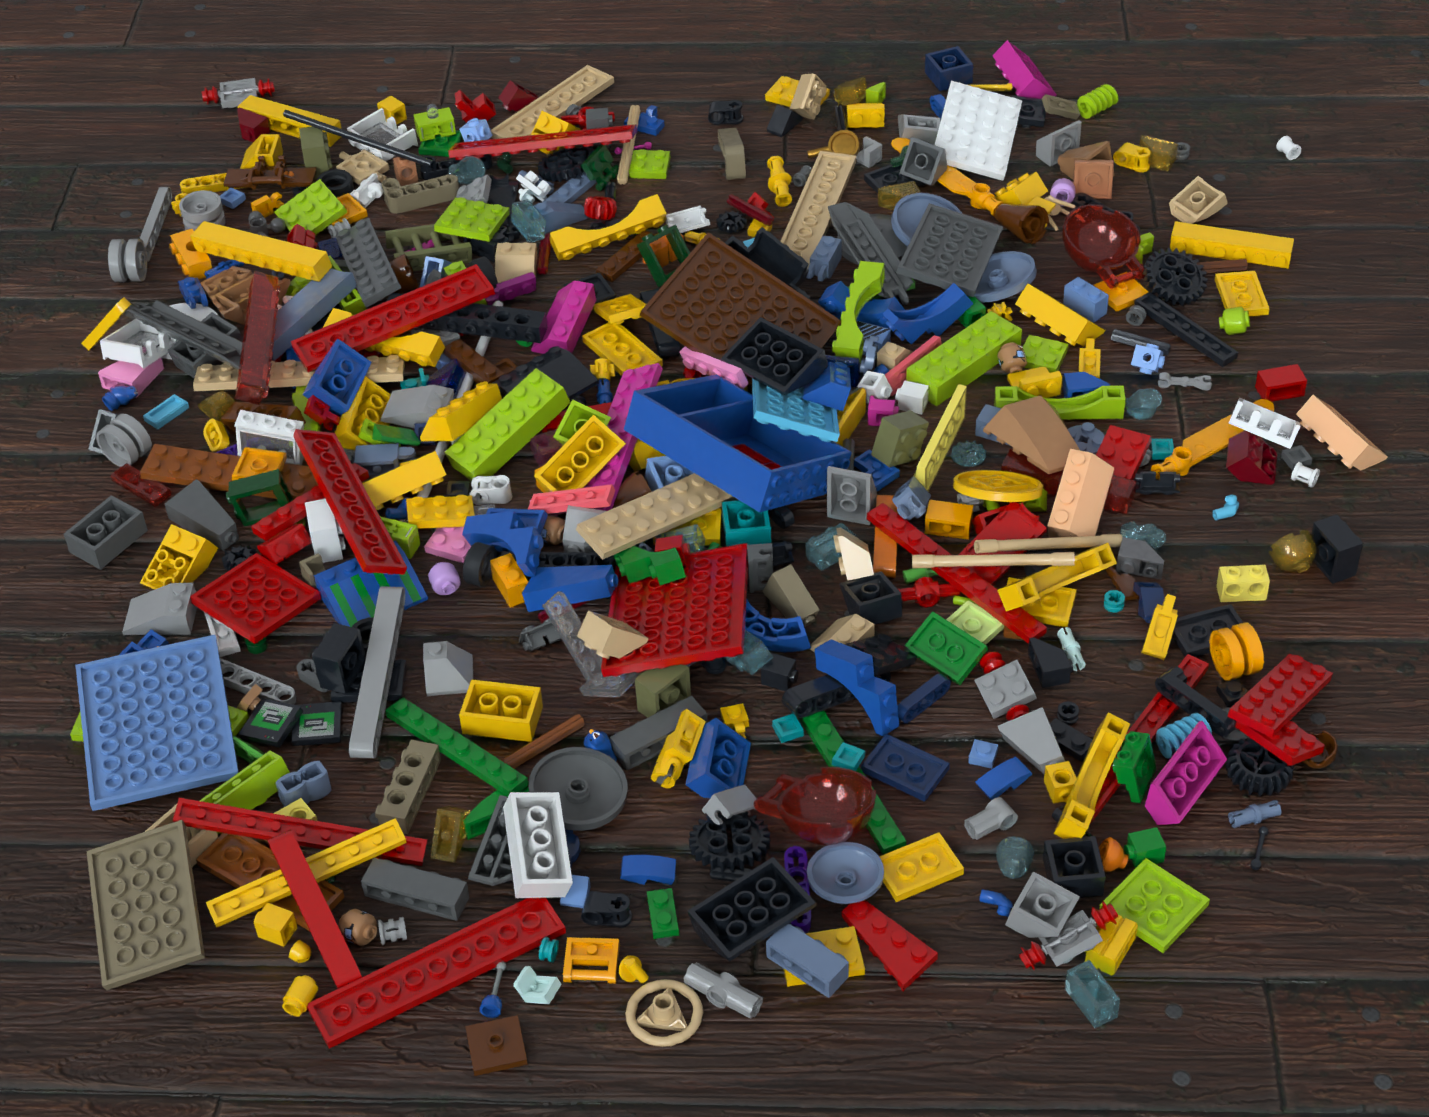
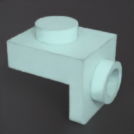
M525 966L514 982L515 989L525 1003L550 1004L561 986V982L557 977L537 976L531 966Z

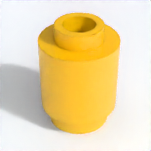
M306 975L295 977L283 998L284 1003L282 1007L288 1014L301 1016L302 1013L307 1011L308 1003L312 1002L318 992L315 980Z

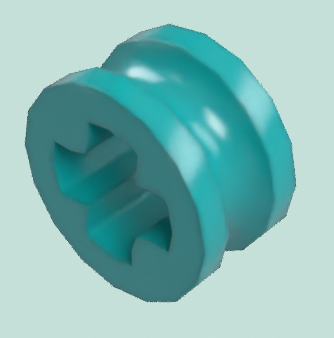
M1118 590L1106 592L1104 595V608L1112 613L1123 610L1124 594Z
M548 937L543 938L539 949V960L544 961L548 959L551 963L555 961L559 948V941L557 939L549 941Z

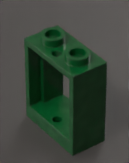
M666 224L657 229V234L649 233L642 237L643 241L637 244L658 287L663 286L677 268L665 274L650 243L666 235L680 265L690 254L676 225L668 227Z
M279 469L230 481L229 491L226 492L228 503L233 505L235 516L241 520L244 527L259 522L262 518L267 517L278 508L294 500ZM273 490L278 501L246 509L241 498Z

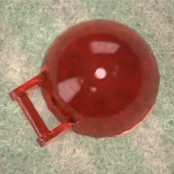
M1089 204L1073 209L1066 216L1062 230L1064 247L1070 258L1079 267L1089 272L1098 273L1110 289L1116 288L1120 283L1145 277L1142 274L1144 268L1135 257L1141 242L1140 233L1134 222L1116 209L1114 213L1102 210L1103 205ZM1125 265L1131 270V272L1115 276L1112 271H1116Z
M821 767V773L807 775L803 780L785 774L780 775L776 780V784L764 796H759L753 804L758 812L783 819L789 830L802 840L818 845H833L854 838L865 828L874 812L876 790L872 789V781L861 773L840 767ZM783 791L778 801L774 800Z

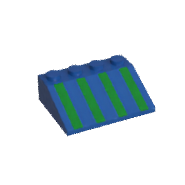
M396 540L393 542L407 566L404 575L363 572L356 558L314 575L317 590L321 592V599L338 624L352 627L359 620L374 617L381 586L405 588L404 610L428 600V596L413 567Z

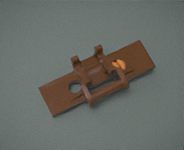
M258 156L259 162H255V166L251 169H228L223 185L228 188L256 189L258 184L281 185L282 189L286 187H309L313 184L317 168H287L285 156H278L279 162H276V166H268L265 156Z

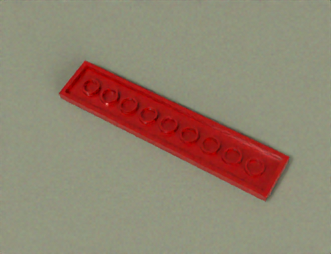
M637 125L455 143L448 150L449 158L455 157V160L466 159V156L481 158L484 157V154L500 156L502 152L519 154L521 150H528L531 153L537 152L541 148H546L547 151L556 150L560 146L570 149L580 144L583 147L593 146L594 143L601 142V145L612 144V141L618 140L620 143H627L636 135Z
M476 264L291 341V345L307 372H311L318 368L337 339L358 352L495 294V291Z
M295 429L293 437L363 572L404 575L407 566L336 434Z
M526 898L308 1003V1012L330 1049L495 968L499 962L504 961L506 963L540 946L544 937H548L549 941L565 934L566 928L546 898Z

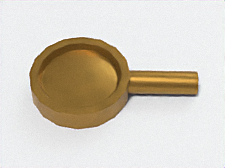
M840 130L830 137L828 146L809 150L807 153L809 158L817 157L820 151L857 156L860 150V143L852 131Z

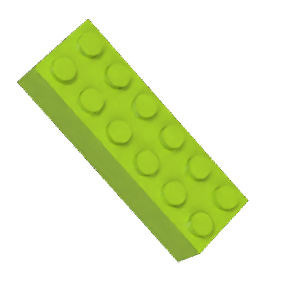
M990 311L907 368L906 381L929 385L928 401L938 406L953 396L958 384L967 386L999 363L997 354L1001 350V346L1011 342L1021 345L1022 329Z
M535 368L444 452L452 467L471 482L476 476H493L571 403L564 387Z

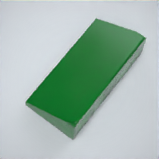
M381 424L374 425L372 439L376 441L399 443L408 446L420 445L418 437L411 429Z

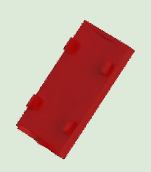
M1010 502L958 555L1025 554L1027 550L977 554L974 550L975 540L1040 538L1047 531V527L1039 522V516L1032 514L1024 506L1023 502L1020 505L1016 502ZM1012 566L967 567L993 586Z

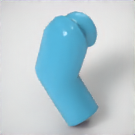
M1236 495L1226 496L1224 507L1212 511L1214 520L1232 517L1236 514L1239 507Z

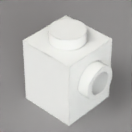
M871 371L865 373L857 386L858 389L864 388L866 390V403H869L870 396H874V399L887 400L893 391L884 374Z
M904 381L902 387L897 389L895 400H898L899 410H911L922 415L928 403L929 385Z

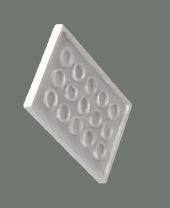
M951 81L934 144L945 149L947 165L1003 181L1022 100Z

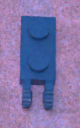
M187 277L184 280L178 281L179 289L191 309H195L196 303L199 302L202 303L203 307L208 306L206 293L198 278Z

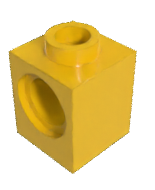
M1069 761L1045 766L1044 783L1053 804L1067 802L1077 779Z

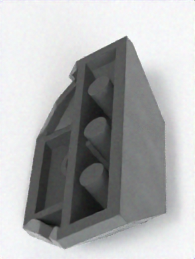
M499 796L468 880L491 886L513 880L503 809L508 798L506 796Z

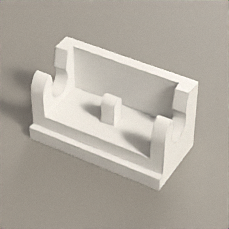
M700 205L667 214L665 221L668 227L676 225L680 233L710 225L709 219L705 218L704 213L706 209Z

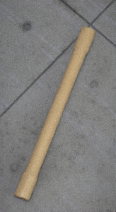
M1102 534L1100 536L985 539L975 540L974 550L979 554L996 553L998 551L1087 548L1109 543L1110 548L1120 547L1123 537L1121 534Z
M1054 552L1051 554L912 555V568L1026 565L1075 566L1074 552Z

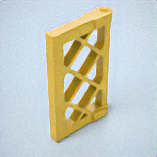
M1012 83L969 85L987 91H1011L1013 88Z

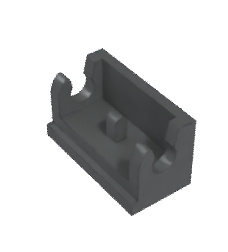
M772 543L747 545L750 593L764 590L766 584L761 583V581H768L773 573Z

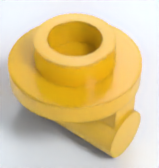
M629 955L621 961L619 975L622 980L627 982L638 980L640 983H645L648 980L649 976L642 969V964L638 957Z

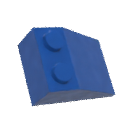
M337 339L309 380L303 396L308 399L312 395L316 396L330 406L329 411L331 413L341 416L349 410L372 362Z

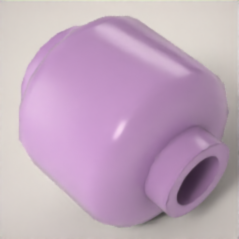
M1066 178L1056 180L1050 191L1051 196L1068 203H1072L1076 194L1074 183Z
M437 563L429 571L430 584L435 593L439 595H450L461 584L460 576L455 566L451 563Z

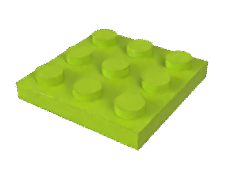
M319 179L290 201L280 206L274 213L278 218L284 220L289 232L294 225L299 224L305 230L308 229L316 235L346 214L347 210Z
M462 197L455 198L434 224V231L490 242L509 216V208L499 204H487L483 201L466 200Z
M1147 858L1104 900L1106 905L1111 903L1117 914L1122 916L1123 919L1127 918L1136 922L1138 925L1136 936L1162 953L1209 906L1210 901L1209 898Z

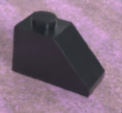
M1034 637L1029 638L1028 656L1041 687L1045 688L1069 683L1070 673H1073V664L1071 659H1067L1064 650Z

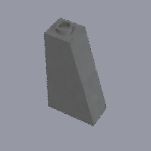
M197 479L165 503L169 520L193 534L207 539L223 551L239 539L236 523Z

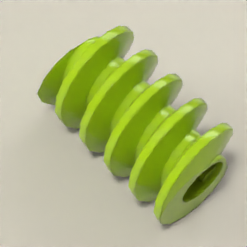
M1104 84L1079 97L1077 106L1080 115L1085 119H1089L1091 116L1117 104L1118 94L1111 85Z

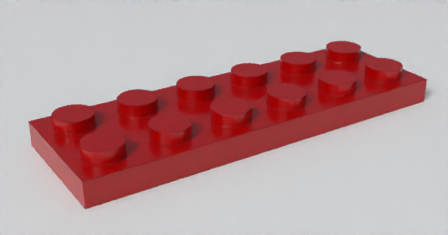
M1289 654L1230 708L1227 717L1273 737L1331 681L1333 673L1321 665H1314L1304 660L1301 656Z

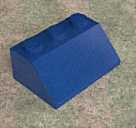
M829 362L828 367L815 381L802 387V399L843 411L851 390L850 368L842 362Z
M717 718L706 723L693 759L690 761L685 785L703 798H711L715 793L744 785L751 743Z

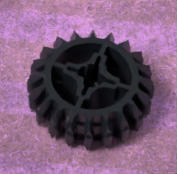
M1250 737L1247 741L1240 739L1238 744L1233 745L1227 754L1225 765L1228 778L1232 779L1233 785H1239L1240 791L1248 790L1249 795L1253 792L1258 793L1259 797L1263 793L1270 797L1273 792L1279 794L1282 789H1286L1290 780H1292L1294 765L1289 766Z

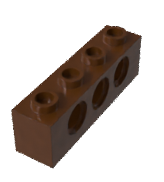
M236 401L233 402L221 417L230 434H236V427L234 425L240 410L306 423L297 406ZM246 433V435H250V436L267 437V436H262V435H256V434Z

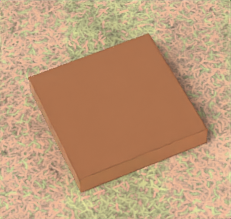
M1074 160L1073 183L1076 194L1085 193L1094 199H1112L1114 161Z

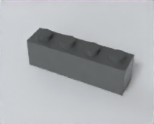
M693 696L680 700L676 704L660 710L656 714L638 721L631 727L619 731L610 737L612 751L626 771L660 754L666 737L675 731L681 712L685 709L705 720V724L708 723L706 711Z
M373 858L361 880L364 896L455 921H458L470 898L467 882L459 878L442 876L436 872L419 870L413 866L396 864L386 859Z

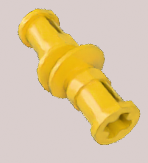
M772 156L767 161V166L770 169L768 187L770 191L776 194V204L780 207H785L792 202V196L789 194L788 187L791 183V176L783 168V158Z

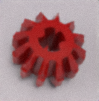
M590 196L585 200L584 210L588 218L610 220L615 217L617 206L616 201L612 198Z

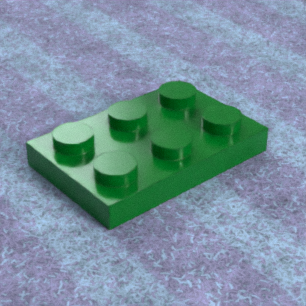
M933 611L905 644L918 659L958 685H961L988 651L987 645Z

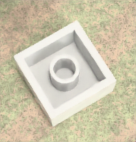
M326 499L305 502L314 554L319 553L323 563L343 559L342 550H345L346 547L344 537H339V535H343V532Z

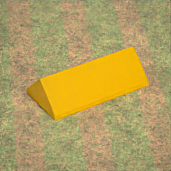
M864 388L848 396L843 411L837 410L840 436L835 443L842 447L843 441L846 438L849 439L866 413V390Z
M593 415L534 477L545 492L584 488L626 443Z

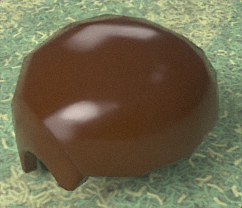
M1325 730L1319 734L1310 732L1309 734L1315 736L1325 747L1322 754L1302 762L1311 768H1325L1333 763L1338 751L1336 739Z

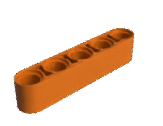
M877 495L876 507L884 503L898 514L897 507L892 501L894 495ZM875 526L873 572L882 571L887 578H896L897 542Z

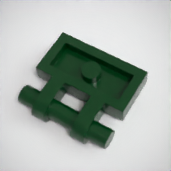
M599 145L581 164L589 180H596L595 188L598 191L606 188V183L610 182L611 179L614 180L619 170L618 165L611 166L610 163L614 159L606 145Z

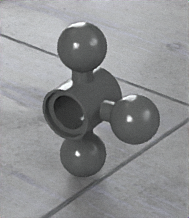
M253 211L248 216L251 233L269 237L268 231L270 230L275 233H281L285 230L286 224L281 218H274L270 224H267L266 219L259 211Z

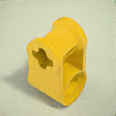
M1127 142L1113 154V160L1119 166L1140 173L1147 172L1150 169L1148 158L1151 155V151L1148 148Z

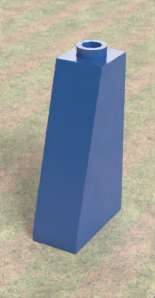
M612 565L537 567L535 576L530 578L522 595L528 612L611 597L615 587L618 586V576L614 573Z

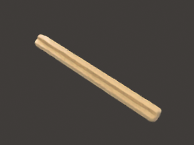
M632 105L630 107L627 125L636 124L638 127L639 105ZM636 135L633 139H630V142L623 143L617 175V183L620 185H625L628 181Z

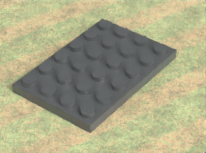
M929 203L901 259L897 273L927 284L939 286L945 290L955 283L967 296L974 297L1001 236L1003 226Z

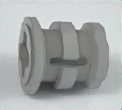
M343 218L341 223L338 221L334 226H328L332 240L334 242L337 241L338 233L343 229H350L351 226L346 218Z
M399 917V920L393 921V918L388 919V922L385 923L381 919L378 920L382 945H385L387 940H391V942H396L398 938L407 940L404 917Z

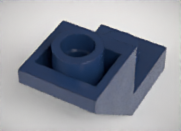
M1134 582L1133 591L1140 596L1138 615L1145 622L1150 623L1157 604L1163 605V588L1156 582Z

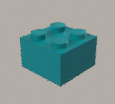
M740 500L722 502V520L726 547L745 543L747 545L771 543L768 510L758 512Z

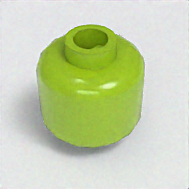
M1243 307L1225 309L1223 317H1219L1220 329H1225L1228 335L1246 332L1247 327H1250L1248 311H1245Z

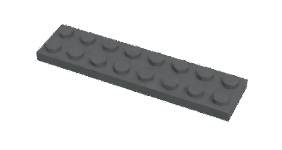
M369 218L359 220L350 229H343L338 233L336 240L349 271L353 273L356 287L366 308L402 288Z

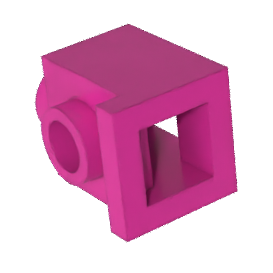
M870 396L868 425L880 426L882 417L899 413V406H895V400L874 399V396Z

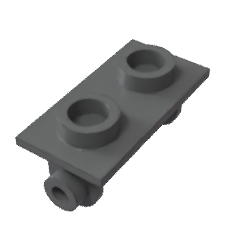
M563 616L557 619L551 617L539 626L531 625L524 628L519 637V643L523 642L524 650L533 651L546 646L544 637H547L550 644L564 639L568 635V630L565 626L562 627Z

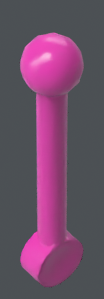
M646 142L644 145L634 146L633 150L651 149L652 143ZM616 147L614 152L620 154L622 148Z

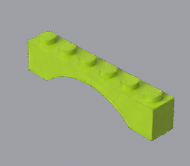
M860 261L858 269L854 271V283L850 284L849 289L850 297H846V310L842 311L841 326L837 327V340H834L832 343V353H835L836 362L861 363L864 353V338L856 321L864 305L882 291L885 280L884 263Z
M1017 386L995 387L994 407L1002 409L1004 405L1037 396L1027 393ZM1101 386L1092 392L1072 398H1044L1056 408L1062 419H1123L1124 386Z

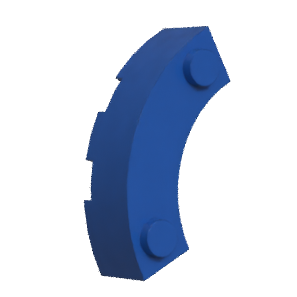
M839 281L826 288L818 303L827 312L841 320L842 311L846 310V297H850L849 288L842 281ZM895 297L883 300L873 299V301H868L861 309L857 321L890 329L885 323L887 319L883 313L888 308L898 311L905 309Z
M746 598L744 635L746 640L758 647L776 652H797L811 648L801 616L789 619H769L762 616L759 611L752 607Z

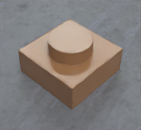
M255 684L244 696L237 708L244 711L248 709L253 711L261 701L259 695L263 689Z

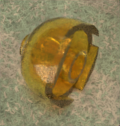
M1299 530L1301 534L1297 536L1290 533L1280 538L1271 546L1273 551L1268 553L1274 563L1283 571H1297L1301 573L1310 568V564L1314 561L1317 553V546L1308 530Z

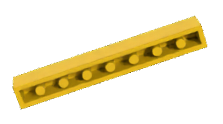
M203 221L190 235L195 249L199 252L320 282L332 268L326 251Z

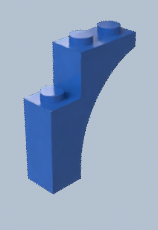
M953 283L941 295L925 305L900 311L888 308L883 315L887 319L886 325L901 341L906 339L912 344L925 331L928 334L933 332L936 336H940L974 303Z
M514 511L466 517L462 535L471 546L475 542H480L506 549L515 554L517 565L526 577L535 576L536 569L539 566L540 551L544 542L534 526L524 527L522 520Z
M832 639L814 649L817 670L837 679L852 692L868 714L876 734L885 736V734L899 727L896 685L874 676L872 655Z

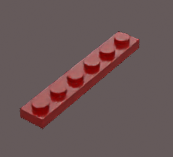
M356 463L352 464L361 482L369 478L368 470ZM319 485L314 486L311 490L296 497L290 503L278 508L272 514L252 525L253 533L268 541L307 516L305 502L325 499Z

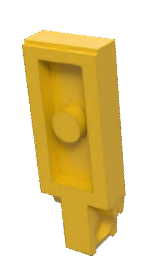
M1086 338L1085 348H1080L1079 372H1086L1100 379L1101 349H1094L1095 339Z
M1167 594L1163 605L1157 604L1141 653L1161 660L1165 659L1178 617V610L1173 609L1176 596Z

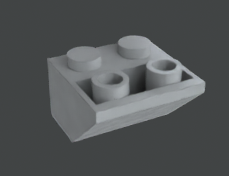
M898 115L899 137L910 140L911 137L934 145L940 125V118Z

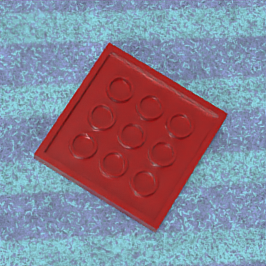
M255 553L191 595L190 599L191 604L256 644L320 600L321 592L258 553Z

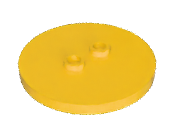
M967 471L956 475L953 482V488L957 492L969 497L990 501H1030L1041 497L1043 492V484L1039 480L1008 471Z

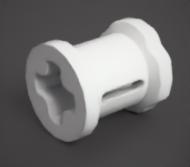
M1289 136L1282 137L1276 145L1277 150L1284 152L1289 160L1296 159L1302 149L1298 144H1294Z
M1298 462L1292 472L1291 479L1307 483L1309 487L1313 488L1318 480L1320 470L1317 468L1315 470L1303 466L1301 462Z

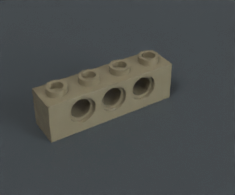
M411 740L407 749L403 750L399 767H395L392 782L386 786L384 799L376 808L375 817L378 819L379 825L396 818L403 834L409 833L441 762L439 746L437 744Z

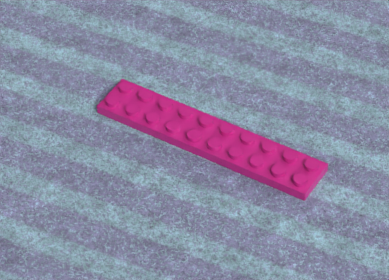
M659 363L645 365L636 369H628L623 372L607 416L611 417L607 427L623 440L626 445L584 487L612 484L615 494L609 507L592 509L609 511L614 505L638 439L624 430L632 396L635 390L657 386L663 370Z

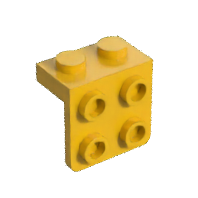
M847 104L848 128L884 127V104Z
M1038 367L1008 374L1007 380L1011 386H1017L1032 395H1041L1044 398L1061 395L1062 375L1060 371L1049 373L1046 367Z

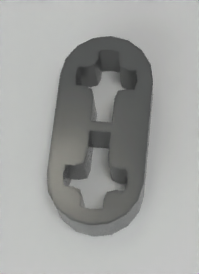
M304 659L297 664L296 668L301 681L318 691H330L320 688L315 664L312 659Z

